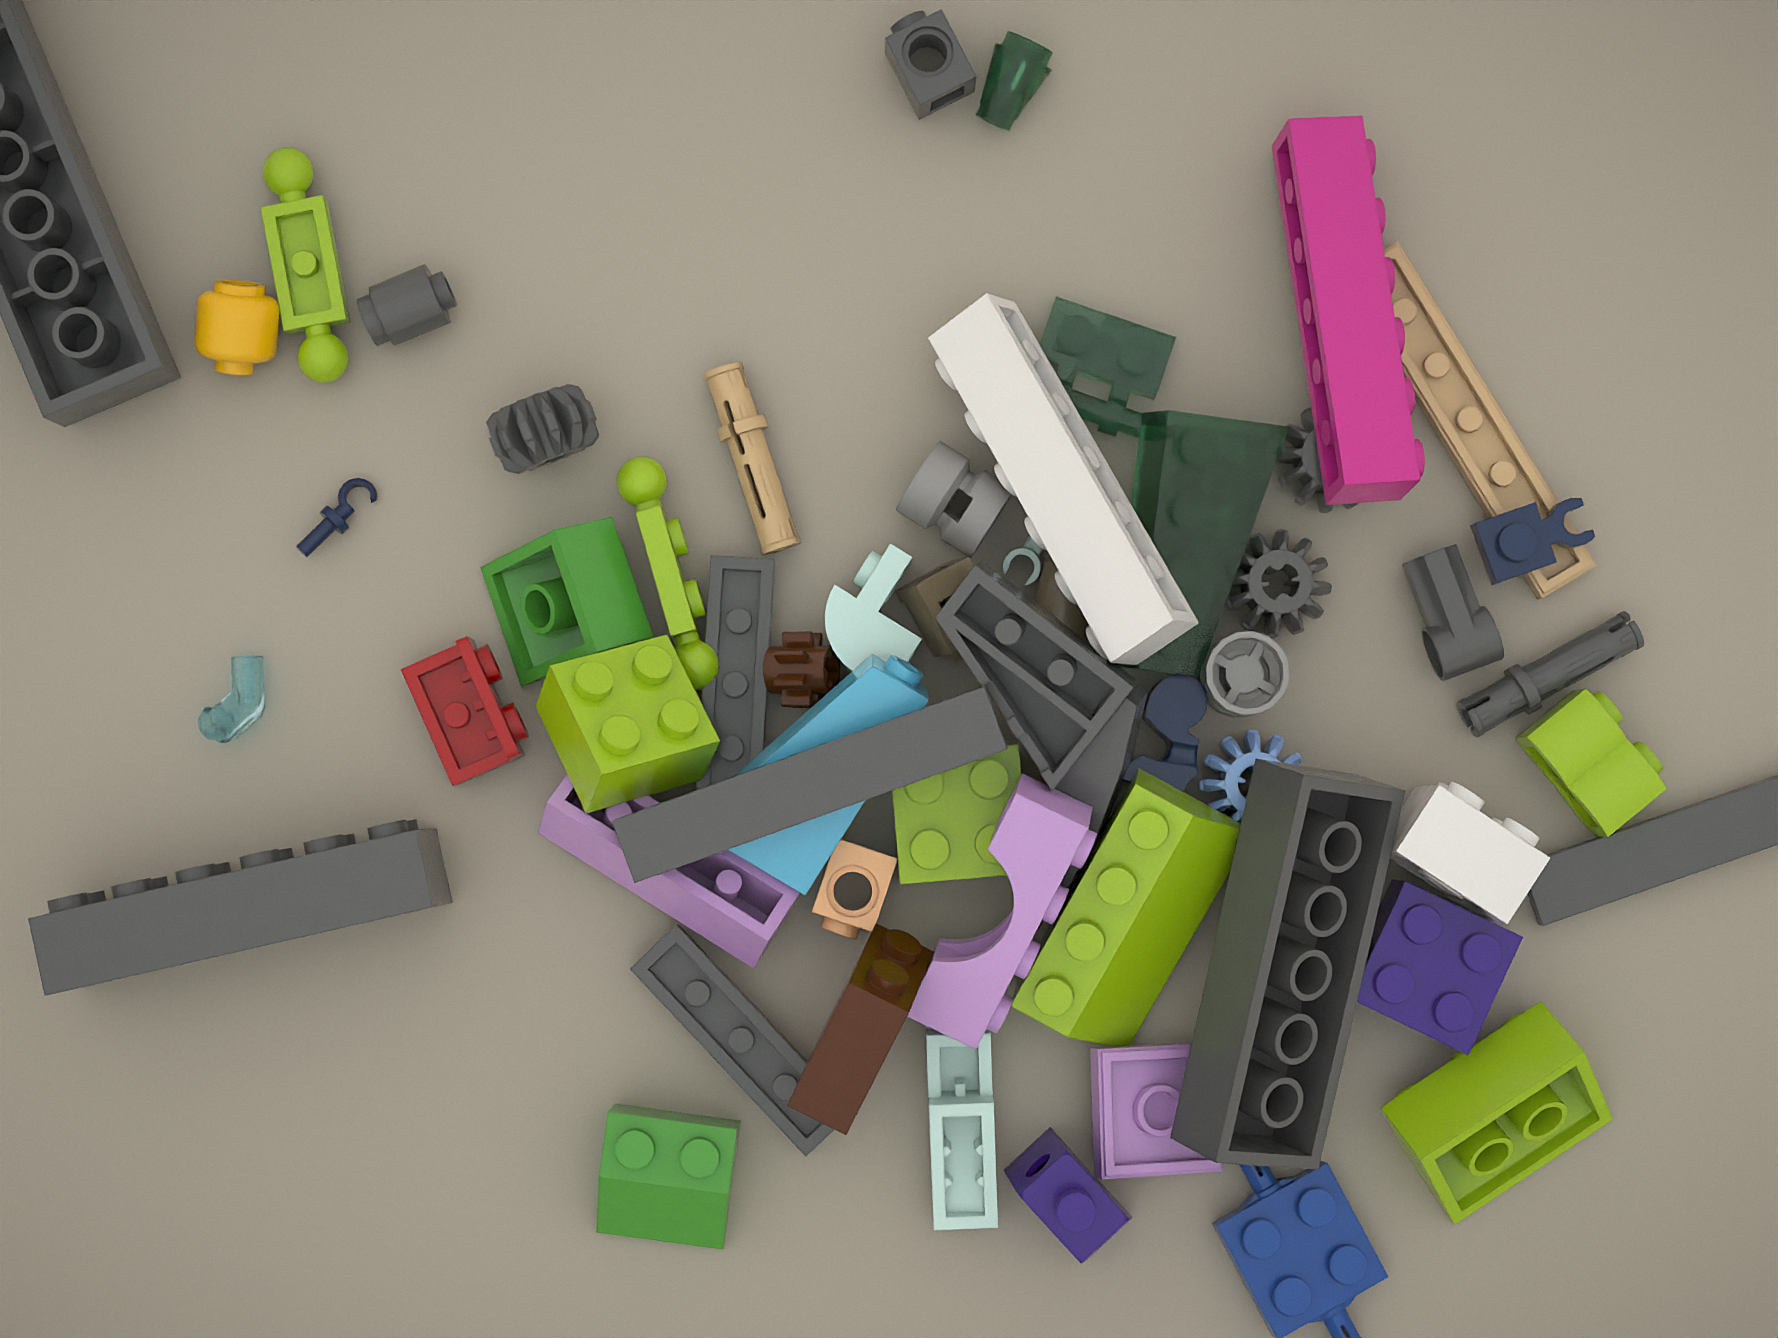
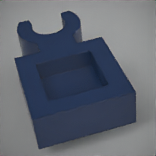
M1569 498L1557 503L1550 509L1545 519H1541L1536 502L1470 525L1491 585L1557 563L1551 547L1552 544L1556 543L1564 548H1576L1593 540L1595 537L1593 529L1579 534H1572L1564 526L1566 513L1584 506L1582 498Z

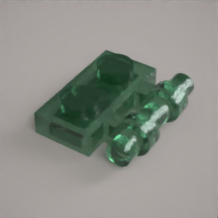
M1056 296L1040 347L1050 364L1058 367L1056 375L1083 420L1098 424L1097 431L1115 437L1118 431L1142 439L1149 415L1126 408L1130 393L1152 400L1155 399L1176 337ZM1076 374L1112 386L1107 401L1073 390L1072 386Z

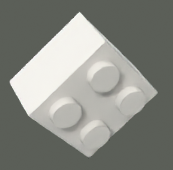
M1451 781L1449 786L1442 782H1439L1437 785L1415 786L1401 808L1390 860L1466 910L1489 921L1508 924L1550 860V857L1535 848L1540 838L1510 818L1506 817L1504 821L1494 817L1492 819L1480 812L1485 802L1455 782Z

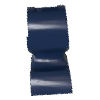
M1174 674L1161 679L1148 692L1142 720L1165 741L1167 748L1164 756L1157 761L1144 755L1132 759L1123 781L1130 783L1136 771L1140 768L1184 792L1189 781L1198 776L1197 750L1199 739L1188 731L1189 728L1202 720L1207 710L1208 698L1204 687L1198 680L1189 675Z

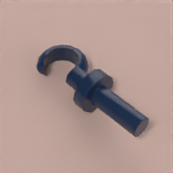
M354 478L345 482L339 489V505L334 510L326 505L320 511L324 519L296 548L305 557H308L335 530L340 534L348 530L349 526L345 520L355 510L348 504L346 500L347 495L353 488L364 487L370 492L371 503L377 500V491L371 482L362 478Z

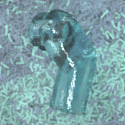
M263 656L231 657L232 691L215 707H205L198 718L199 730L205 738L216 740L220 743L239 739L262 717L265 710Z

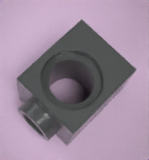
M942 9L929 16H926L924 11L911 13L897 21L890 28L892 34L885 37V55L919 120L975 92L977 76ZM930 47L938 50L943 55L945 62L935 71L923 72L912 65L910 57L916 50Z

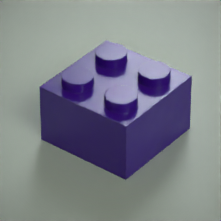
M1392 879L1378 909L1357 1003L1469 1055L1523 937L1407 881Z

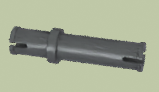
M1622 611L1600 626L1578 636L1524 667L1518 664L1504 670V678L1457 702V708L1467 728L1474 725L1470 730L1477 738L1523 711L1527 714L1534 713L1542 708L1541 702L1551 695L1589 676L1620 657L1644 647V638L1638 625L1634 620L1626 624L1631 618L1627 612Z

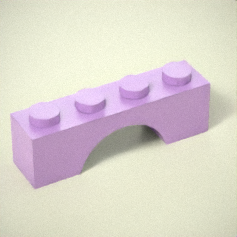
M1021 774L994 828L988 851L997 859L1008 875L1013 890L1014 906L998 926L985 934L967 939L939 938L907 1017L974 1049L977 1048L986 1029L994 1033L999 1031L1013 1001L1012 997L1004 993L1014 975L1022 979L1026 978L1040 949L1041 944L1032 940L1042 920L1052 925L1064 904L1069 891L1068 888L1060 885L1070 865L1081 869L1093 847L1097 833L1088 829L1092 806L1056 789L1052 791L1048 785L1025 774Z

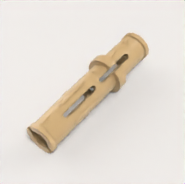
M734 362L704 373V378L708 383L722 426L717 429L720 442H727L743 495L761 545L762 555H768L796 546L802 542L800 536L797 535L782 484L763 431L769 427L765 414L758 415L743 370V362Z

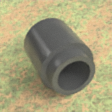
M426 264L370 286L369 294L357 299L358 309L363 322L376 346L389 341L396 346L451 323L447 310L457 306L454 294L444 273L440 271L432 275Z

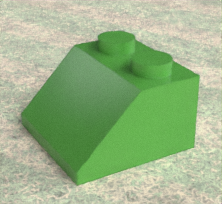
M612 517L554 529L480 567L521 687L544 680L550 665L654 637Z
M614 1104L607 1113L599 1171L596 1233L724 1249L741 1120Z

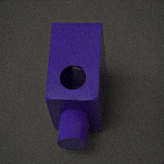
M1051 1127L1003 1170L1021 1199L1081 1264L1087 1261L1132 1219V1216L1094 1177V1174ZM1048 1160V1162L1045 1164V1166H1044L1040 1171H1038L1036 1174H1034V1175L1032 1176V1174L1034 1173V1171H1035L1041 1164H1043L1045 1161Z

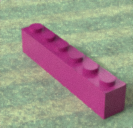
M1362 116L1288 119L1272 144V153L1326 505L1398 501L1421 480L1420 477L1424 472L1425 456L1422 443L1419 439H1414L1410 417L1414 410L1415 393L1411 380L1404 378L1401 354L1405 345V331L1402 320L1399 317H1394L1391 294L1395 287V268L1392 259L1385 257L1382 234L1386 222L1385 207L1381 198H1375L1372 179L1376 167L1375 146L1371 139H1366Z

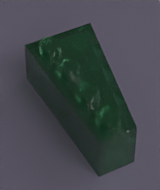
M1171 410L1142 413L1131 505L1199 623L1138 665L1115 663L1119 667L1192 676L1200 675L1289 429L1288 426Z

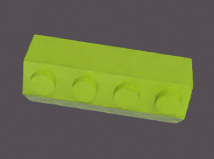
M1138 768L1070 888L1056 920L1052 925L1050 924L1040 942V949L1025 979L1020 978L1017 982L1011 1007L1068 1038L1108 1046L1130 1045L1231 870L1241 823Z

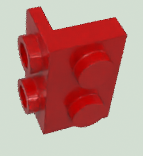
M468 636L455 641L456 645L401 669L448 778L454 787L525 756L520 741L529 738L527 729L515 704L511 703L503 706L493 683L502 680L503 676L490 647L486 644L477 648L475 641Z

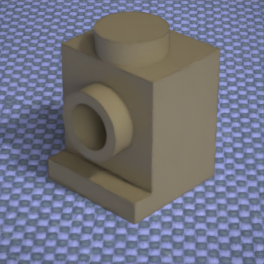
M969 556L946 562L895 591L899 601H905L933 657L952 654L955 662L963 660L935 617L941 610L940 605L947 603L974 568Z

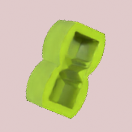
M1577 689L1569 693L1519 734L1516 739L1532 762L1556 787L1564 801L1580 821L1596 837H1609L1667 789L1658 775L1663 771V766L1656 755L1644 743L1637 741L1632 744L1625 737L1618 726L1623 721V717L1606 695L1600 691L1592 695L1587 689Z

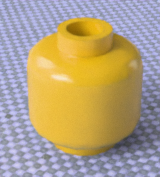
M215 280L214 289L204 291L199 295L196 303L194 348L200 355L215 360V371L232 375H251L254 372V364L268 362L275 357L278 346L280 309L278 301L272 296L265 294L266 285L241 280Z

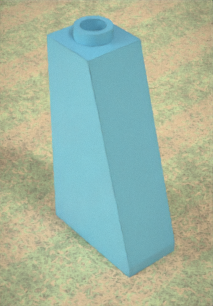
M871 654L736 775L924 708L929 700L927 686L920 683L924 674L907 661L895 655H890L886 662ZM865 801L728 850L806 895Z

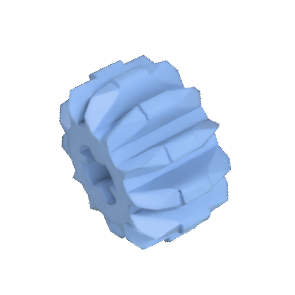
M1246 731L1244 736V754L1238 743L1231 736H1227L1220 743L1229 761L1225 762L1218 756L1211 754L1206 755L1203 764L1220 774L1218 780L1204 779L1198 781V790L1204 792L1218 790L1220 798L1207 805L1219 812L1229 808L1231 811L1228 817L1241 823L1247 796H1242L1238 789V783L1246 782L1245 779L1240 777L1241 773L1246 768L1252 773L1256 758L1299 765L1302 762V757L1299 753H1293L1279 761L1276 757L1283 747L1284 739L1278 735L1272 736L1268 740L1263 752H1260V736L1258 731Z

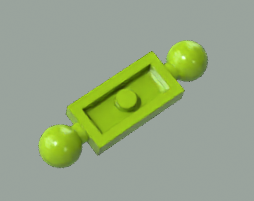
M283 147L273 151L266 158L263 165L264 182L271 192L280 196L281 203L260 207L283 330L288 335L301 332L306 333V339L301 343L297 355L298 365L303 374L312 381L329 383L337 380L344 374L349 362L347 347L340 338L332 334L331 327L351 323L328 200L323 195L306 198L305 192L312 185L314 178V168L308 156L296 148Z
M634 457L627 460L620 467L616 478L617 489L620 496L627 503L636 506L637 512L635 513L669 632L674 639L675 651L694 689L701 690L711 683L715 676L717 677L720 664L715 651L704 641H701L698 634L700 632L696 618L705 616L706 610L696 578L685 581L678 557L689 554L679 517L667 520L666 513L662 508L660 499L667 488V476L664 468L650 457Z

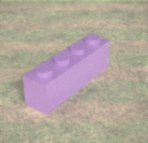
M567 774L546 803L538 833L754 969L788 917L800 892L729 850L634 883L612 821L659 804V802L650 796H645L586 814Z

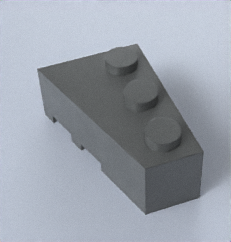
M982 560L974 566L935 617L980 685L986 686L988 694L1006 719L1007 725L1015 737L1019 738L1052 791L1134 688L1136 681L1134 677L1117 664L1110 663L1109 660L1102 658L1090 643Z

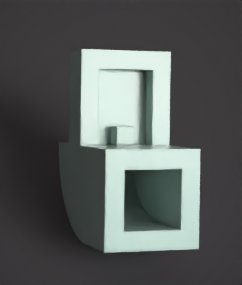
M891 543L883 556L872 550L853 581L854 584L862 588L857 598L834 584L827 600L825 609L827 637L837 658L850 672L871 654L886 662L890 655H895L909 663L922 642V638L880 613L912 563L910 555Z

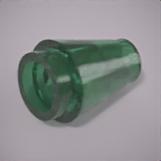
M1007 31L1002 44L995 43L979 102L980 106L975 116L1009 132L1014 121L1018 119L1052 71L1047 65L1053 52L1026 37Z

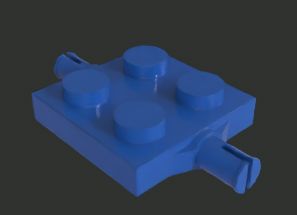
M1320 1161L1318 1170L1306 1169L1296 1176L1275 1179L1269 1166L1239 1164L1253 1192L1248 1195L1239 1208L1212 1222V1225L1272 1337L1283 1338L1307 1323L1323 1321L1332 1338H1362L1345 1308L1351 1304L1358 1294L1389 1276L1328 1163Z

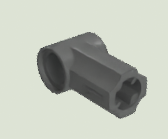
M1456 544L1402 564L1425 625L1422 628L1423 643L1430 663L1440 680L1451 679L1504 658V648L1497 626L1487 608L1479 605Z

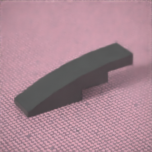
M1138 684L1054 788L1093 807L1088 829L1097 833L1094 844L1112 812L1133 756L1148 693ZM1070 865L1060 885L1069 888L1081 869ZM1043 920L1041 921V923H1040L1038 929H1039V928L1041 927V925L1044 923Z

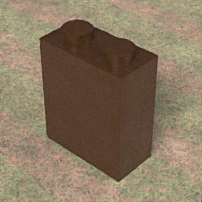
M877 923L875 924L813 1048L788 1102V1107L847 1135L910 1012L934 951L922 946L914 936L897 929L889 930Z

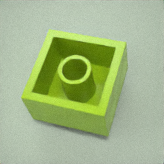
M668 635L550 665L536 703V709L586 814L702 780L720 742Z
M1019 744L1007 745L1008 749L892 790L900 884L1007 876L1002 865L988 851L994 828L1021 776Z

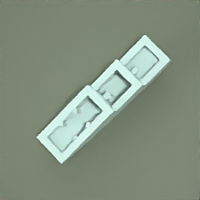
M925 1025L934 1230L998 1228L991 1032L986 1029L977 1048L974 1049Z

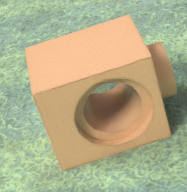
M841 839L830 856L812 910L813 913L824 916L821 928L853 939L858 938L860 929L872 932L882 908L898 857ZM858 872L870 881L872 896L864 906L850 909L841 905L837 900L834 892L835 883L845 873Z

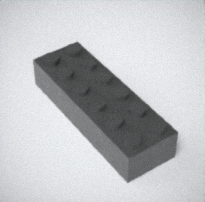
M1255 759L1171 1131V1139L1215 1163L1319 1169L1406 790L1357 774Z
M417 819L400 820L367 828L369 841L356 843L354 833L347 835L339 834L304 842L306 855L294 857L292 848L273 849L239 857L241 870L231 872L229 862L212 863L176 871V885L169 886L167 876L154 879L146 878L111 886L113 899L106 900L104 890L47 901L49 914L28 918L44 996L453 903L437 829H419Z

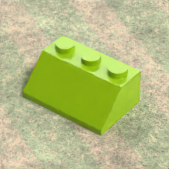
M1541 1001L1525 1012L1508 1018L1498 1030L1472 1046L1469 1055L1460 1051L1450 1058L1448 1063L1418 1083L1406 1086L1397 1093L1394 1099L1380 1107L1397 1141L1454 1225L1613 1120L1584 1050Z

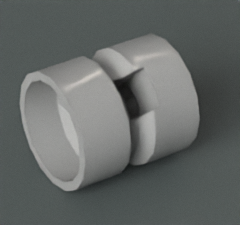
M939 441L906 489L896 507V511L924 529L934 525L941 528V540L972 558L1012 494L989 471L984 470L977 474L970 471V460ZM959 489L973 498L963 516L948 508Z
M1255 631L1236 632L1213 643L1202 655L1197 669V680L1205 689L1208 698L1207 704L1216 712L1230 717L1252 716L1274 707L1284 696L1290 680L1289 661L1282 647L1269 636Z

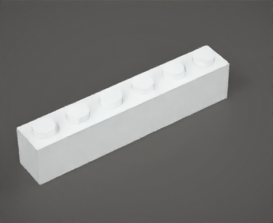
M986 293L929 336L928 339L939 357L935 360V365L940 376L952 389L958 391L968 408L964 416L969 428L978 439L987 443L998 462L994 466L997 478L1010 494L1018 497L1028 515L1024 519L1025 527L1034 542L1050 554L1058 569L1055 573L1057 585L1065 597L1073 604L1078 605L1089 624L1086 627V635L1095 651L1102 658L1109 660L1110 663L1138 665L1199 623L1016 303Z

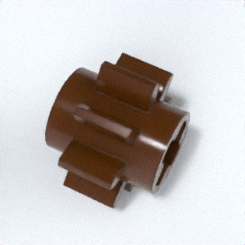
M812 631L782 632L783 646H770L767 649L763 663L765 686L771 694H782V707L811 708L822 698L821 694H827L839 683L840 660L831 646H822V633H812Z

